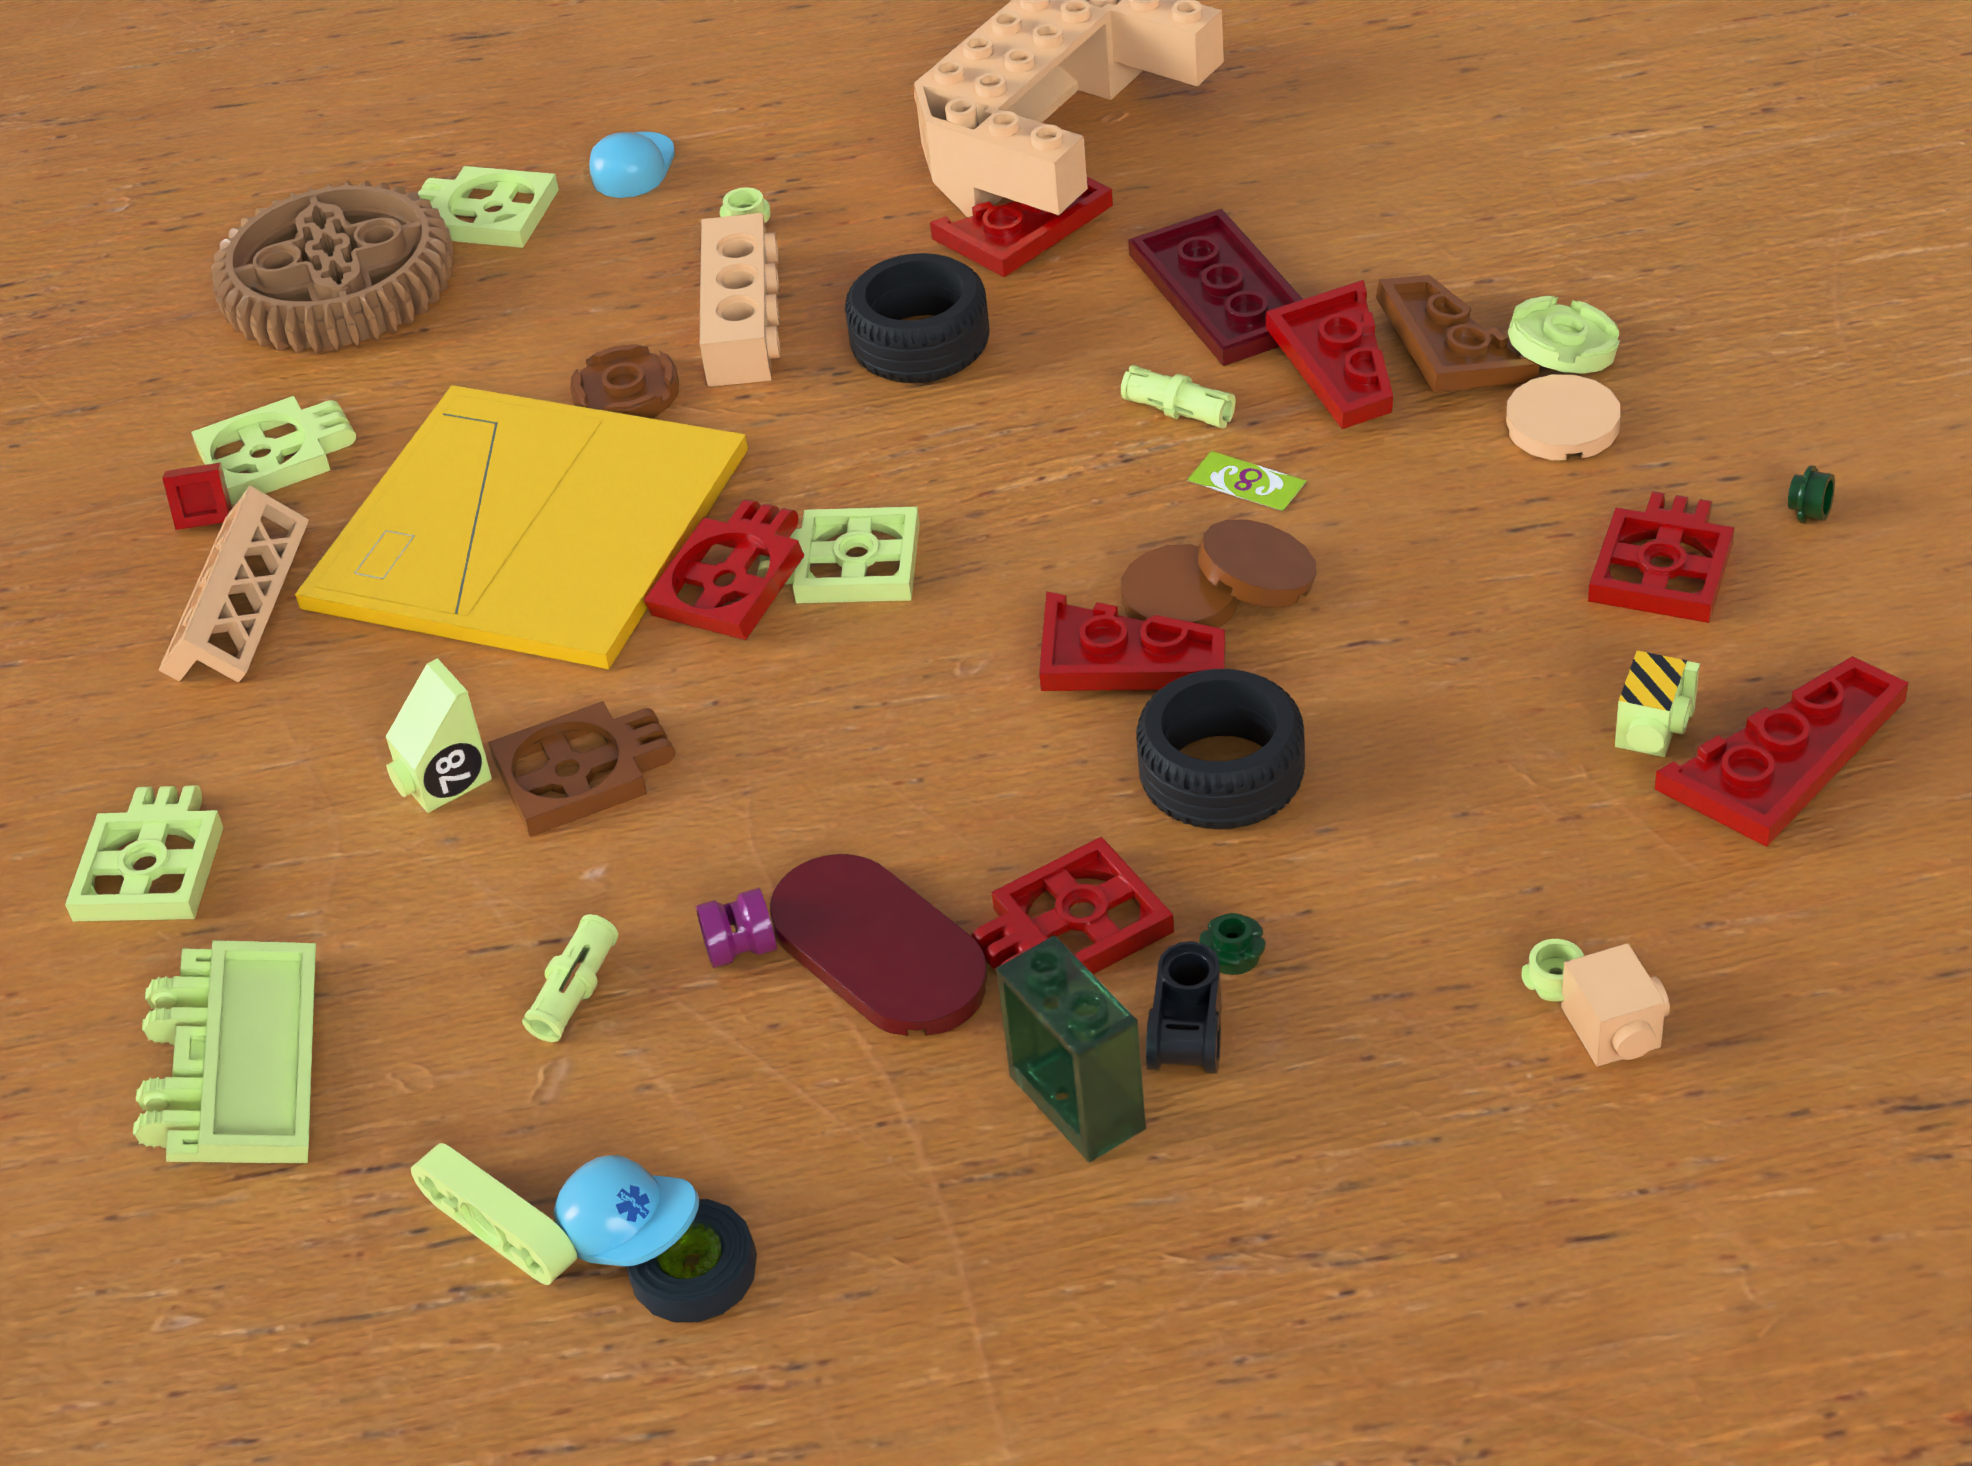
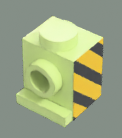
M1637 650L1618 701L1615 747L1665 757L1673 733L1684 735L1689 717H1693L1700 663Z

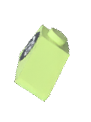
M438 658L427 663L386 735L393 762L387 764L386 767L397 791L403 797L412 794L425 811L430 813L490 781L492 777L468 691Z

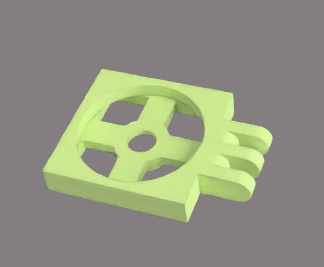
M464 166L455 180L428 178L421 190H419L418 195L420 199L429 200L432 208L439 210L440 216L444 219L445 226L449 228L452 241L523 248L556 196L559 188L556 174ZM473 189L494 190L491 196L483 199L468 198ZM517 192L535 194L531 204L512 202ZM503 206L502 209L496 212L485 211L489 207ZM455 216H471L476 219L473 223H469Z
M294 396L191 432L204 464L221 462L231 506L238 502L249 486L266 494L330 471L326 454L348 447L356 440V433L337 401L328 400L301 410ZM287 423L293 424L297 430L276 439L265 437L263 433ZM242 440L244 446L239 452L217 460L215 459L214 452L216 448ZM259 450H271L268 455L261 458L251 456ZM297 452V453H296L293 457H291L289 460H287L286 462L282 463L285 456ZM245 470H246V471L251 472V473H239V472H242V471H245Z
M918 506L804 510L802 528L795 529L790 538L799 541L805 556L785 583L793 584L795 602L911 601L920 527ZM871 532H883L896 539L878 540ZM843 534L836 541H827L832 537ZM854 547H863L868 550L865 555L860 557H849L846 555L847 551ZM760 555L757 576L764 578L769 568L770 557ZM900 561L899 570L893 576H866L867 567L875 562ZM810 563H837L842 567L841 577L816 578L810 571Z
M198 785L184 786L179 802L178 791L175 786H161L156 800L151 786L137 787L128 812L97 813L65 903L72 922L195 919L224 828L217 810L200 811L202 792ZM167 835L183 837L194 843L193 849H167L165 846ZM138 839L137 841H135V842L129 844L128 846H126L123 850H118V851H116L117 849H119V848L122 847L123 845H125V844H127V843H129V842H131V841H134V840ZM146 856L156 858L155 864L148 869L136 870L133 868L135 862L140 858ZM185 874L181 888L175 893L148 894L152 881L161 875ZM122 875L124 881L120 893L98 895L94 886L96 876Z

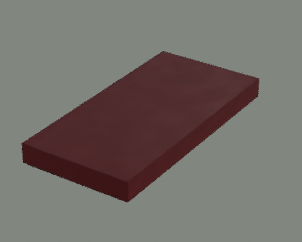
M1222 209L1128 240L1129 255L1223 366L1279 347L1266 329V311L1303 300V298Z

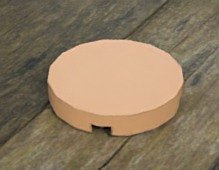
M1552 374L1531 379L1515 389L1507 401L1506 426L1509 428V436L1514 444L1531 455L1552 461L1566 460L1567 454L1582 452L1581 459L1587 458L1611 446L1619 434L1620 402L1612 390L1596 380L1577 375Z

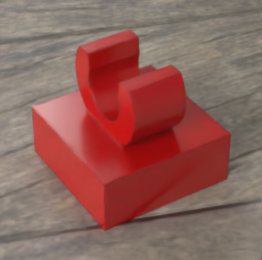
M221 462L165 471L162 479L175 530L224 522L225 517L232 510Z

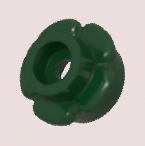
M1810 465L1805 470L1804 475H1794L1788 493V508L1798 511L1797 517L1800 523L1805 524L1807 518L1822 521L1827 519L1835 492L1834 474L1819 472L1816 466Z
M1236 913L1224 914L1212 919L1208 924V930L1203 931L1199 938V943H1203L1213 949L1219 959L1220 973L1227 975H1239L1253 969L1257 965L1266 945L1265 940L1261 937L1263 935L1262 926L1253 918Z

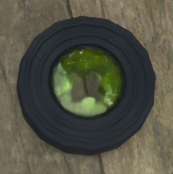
M699 1199L698 1211L692 1224L674 1245L657 1257L638 1265L626 1266L636 1298L653 1315L672 1322H701L724 1314L742 1300L754 1281L757 1253L748 1225L743 1218L727 1205L710 1199ZM699 1253L700 1259L698 1264L694 1265L695 1270L691 1271L690 1267H686V1270H684L683 1265L686 1262V1255Z

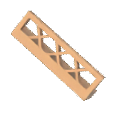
M248 487L225 517L159 667V671L180 681L195 661L198 660L236 682H240L250 666L309 519L256 488ZM264 516L289 530L287 537L270 539L260 520L261 517ZM261 555L271 575L254 577L244 557ZM245 593L255 613L238 616L228 595ZM229 632L238 650L237 657L210 644L208 641L211 634Z

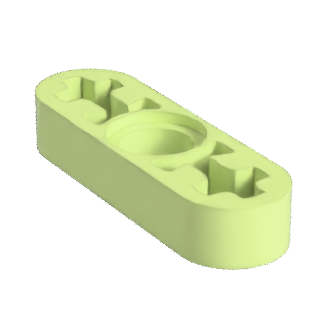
M444 1143L437 1144L411 1167V1173L417 1186L438 1209L538 1282L550 1285L577 1260V1252L571 1240L552 1219Z

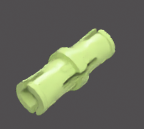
M1131 365L1129 372H1125L1121 384V396L1124 400L1156 407L1163 410L1164 415L1173 419L1184 416L1223 429L1226 428L1227 422L1231 421L1235 410V395L1193 383L1189 376L1175 374L1172 377L1152 372L1137 365Z
M584 915L562 955L553 957L545 969L546 982L532 1007L525 1013L522 1020L525 1029L530 1034L547 1042H557L560 1040L566 1024L580 1001L588 999L593 994L598 985L596 974L609 950L618 940L619 933L611 922L598 915ZM578 963H581L568 988L562 993L574 968Z

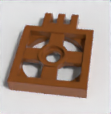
M604 701L489 742L493 760L530 837L646 795V787L641 773L665 765L675 757V749L667 739V735L652 709L644 708L613 719ZM592 732L603 735L607 742V745L585 753L572 751L568 743L570 740ZM543 750L548 759L545 766L517 777L514 770L518 759ZM572 763L579 766V770L571 776L563 777L556 773L558 768L565 764ZM614 767L613 771L603 782L591 789L589 784L594 774ZM552 790L559 794H565L566 797L548 798L538 796V794Z

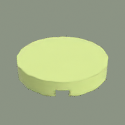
M1554 296L1530 298L1515 307L1507 333L1512 346L1529 360L1557 371L1580 374L1602 371L1613 363L1620 340L1618 341L1620 332L1615 322L1603 311L1582 301L1572 300L1570 307L1557 305L1558 297Z

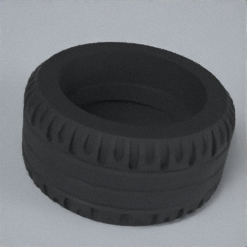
M915 253L884 260L859 276L850 287L846 297L845 313L848 334L855 358L869 372L891 381L925 383L952 376L973 363L982 354L988 342L990 328L984 285L973 269L947 256ZM933 315V317L920 320H902L913 316Z
M1210 669L1191 673L1159 689L1158 693H1155L1148 700L1139 717L1136 739L1141 783L1152 803L1159 810L1177 821L1206 829H1233L1249 826L1269 818V816L1276 814L1278 810H1282L1285 804H1288L1292 797L1295 796L1300 787L1305 770L1303 719L1297 704H1295L1294 699L1290 697L1288 692L1265 677L1234 669ZM1214 736L1240 737L1262 746L1261 749L1253 754L1230 761H1205L1180 752L1188 744Z

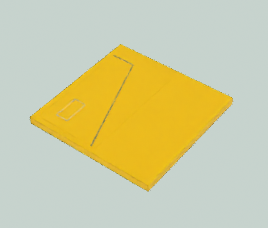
M451 385L295 593L299 608L610 669L648 609L644 599L703 517L707 516L748 451L746 434Z

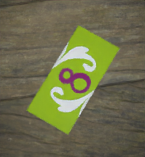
M1214 451L1207 455L1187 479L1189 482L1280 511H1284L1307 482L1306 480Z

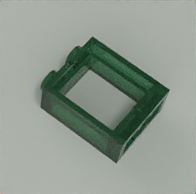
M1055 935L997 967L1009 1074L1015 1083L1089 1163L1145 1130L1146 1122L1138 1020ZM1059 1093L1069 1095L1064 1100L1056 1099V1095Z

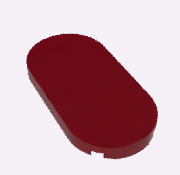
M826 855L814 858L795 867L781 879L774 889L770 901V915L775 937L781 947L878 1028L891 1034L908 1036L907 1030L917 1031L925 1029L926 1036L940 1034L966 1022L981 1006L986 992L987 974L985 956L980 945L971 935L879 863L857 855Z

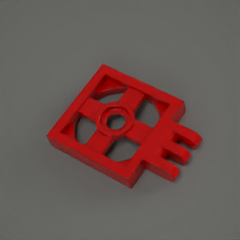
M1652 491L1645 512L1616 507L1589 583L1588 602L1709 623L1733 546L1735 527L1708 523L1712 508V501L1699 499L1695 514L1687 513L1688 497L1676 495L1672 508L1669 510L1664 509L1665 493ZM1655 539L1642 546L1631 544L1637 541ZM1681 542L1696 548L1706 557L1687 554L1681 546ZM1663 556L1671 559L1673 564L1669 567H1657L1650 560ZM1611 564L1639 568L1641 573L1644 574L1641 584L1615 580L1609 570ZM1678 576L1706 580L1703 589L1694 594L1666 589L1669 579Z
M745 499L727 523L703 517L644 599L651 616L746 640L805 556L799 541L790 538L798 525V513L787 508H782L779 511L777 506L770 504L760 506L757 501ZM715 544L734 548L725 562L718 563L715 566L701 562ZM758 555L770 557L769 568L764 578L750 575L747 572ZM732 573L736 575L734 581L727 586L720 587L715 585L716 580L724 574ZM685 583L704 588V592L694 606L684 603L677 597ZM742 597V599L737 602L723 606L724 603H728Z
M1101 836L992 891L993 909L999 917L978 927L971 936L980 945L987 963L993 969L998 970V976L1007 986H1015L1046 970L1060 988L1065 990L1174 933V919L1171 911ZM1075 879H1098L1106 882L1094 886L1078 884ZM1047 890L1056 900V907L1031 920L1028 916L1030 907ZM1133 898L1140 911L1139 920L1120 930L1108 917V910ZM1080 902L1089 903L1095 908L1094 912L1087 917H1076L1070 913V909L1073 905ZM1069 930L1084 931L1094 944L1073 955L1060 953L1050 940Z

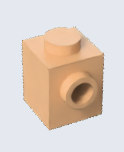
M1629 943L1564 962L1562 987L1564 1001H1561V1008L1596 1067L1621 1059H1635L1643 1056L1648 1051L1661 1047L1664 1017L1668 1016L1670 1012L1669 999L1660 979L1656 976L1649 977Z

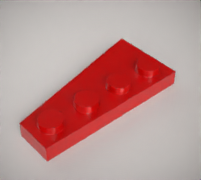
M1852 656L1792 691L1791 701L1773 710L1765 707L1749 716L1746 721V727L1725 740L1717 735L1698 746L1697 756L1679 766L1673 761L1657 770L1654 789L1767 847L1906 701L1909 682Z

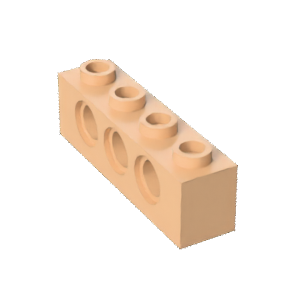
M763 213L701 219L699 345L707 387L772 381L771 359L781 357L777 326H780L777 298L780 290L776 265L779 264L778 243L775 232L766 233Z

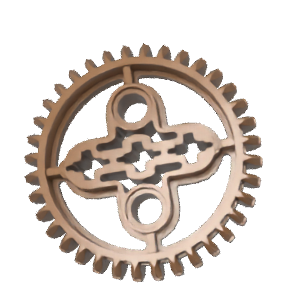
M347 181L343 186L335 187L328 183L325 188L313 190L309 187L308 192L298 195L291 192L290 198L283 201L274 199L272 200V206L267 209H255L254 217L241 219V227L229 230V238L220 242V250L214 254L215 264L211 266L214 285L213 292L220 311L225 315L227 322L232 324L235 332L243 333L246 340H257L261 347L274 344L277 351H283L290 346L296 353H301L306 348H313L316 353H319L323 348L334 347L339 351L342 345L353 343L358 347L360 341L369 338L378 341L379 335L387 331L397 333L398 325L414 323V314L427 313L428 304L439 301V292H443L448 288L447 280L453 276L454 250L449 228L445 226L444 219L440 216L439 210L432 208L429 200L420 199L417 192L406 193L404 187L390 189L387 183H381L373 187L369 181H364L360 185H352L350 181Z

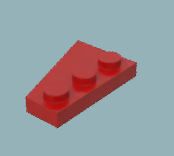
M1087 177L1088 189L1060 215L1017 201L1001 206H994L990 201L973 206V216L951 223V220L945 216L931 221V237L936 242L996 274L1006 277L1112 207V189Z
M1364 280L1266 311L1267 331L1341 429L1392 413L1393 392L1382 350L1378 348L1375 336V322L1372 312H1369Z
M1046 591L1039 669L1041 691L1159 690L1168 683L1191 673L1210 669H1225V629L1161 615H1154L1146 621L1118 615V606L1096 602L1093 610L1068 605L1066 595Z

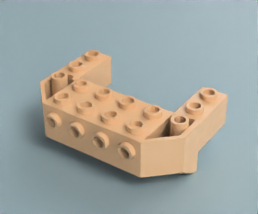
M1011 0L914 82V98L917 103L921 144L933 183L967 217L973 216V206L990 201L995 206L1003 197L1060 215L1088 189L1084 136L1042 122L1078 90L1109 100L1113 99L1142 70L1199 86L1224 62L1222 10L1202 5L1196 0Z

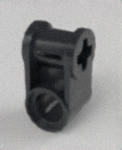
M1193 941L1179 942L1170 946L1160 957L1153 1008H1150L1147 1023V1070L1159 1071L1162 1064L1203 1066L1206 1073H1218L1222 1011L1220 966L1218 956L1213 949L1203 943Z

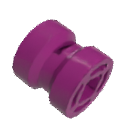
M760 888L742 892L738 895L736 901L727 904H721L714 900L695 906L703 940L713 968L733 963L738 954L748 951L761 955L777 950L770 916ZM730 925H734L736 932L732 933Z

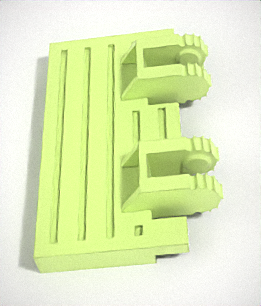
M212 940V949L182 948L180 976H173V978L165 976L164 978L158 977L156 980H151L149 987L145 991V1000L151 1006L150 1009L155 1010H149L146 1018L143 1019L142 1031L145 1032L148 1040H152L154 1043L160 1042L163 1044L168 1042L170 1045H174L172 1077H165V1079L157 1077L155 1079L149 1078L147 1081L143 1080L140 1088L137 1089L136 1102L139 1103L142 1111H146L144 1114L140 1113L137 1121L134 1122L133 1135L136 1136L139 1144H144L145 1147L153 1146L155 1148L156 1146H161V1148H166V1162L308 1163L316 943Z

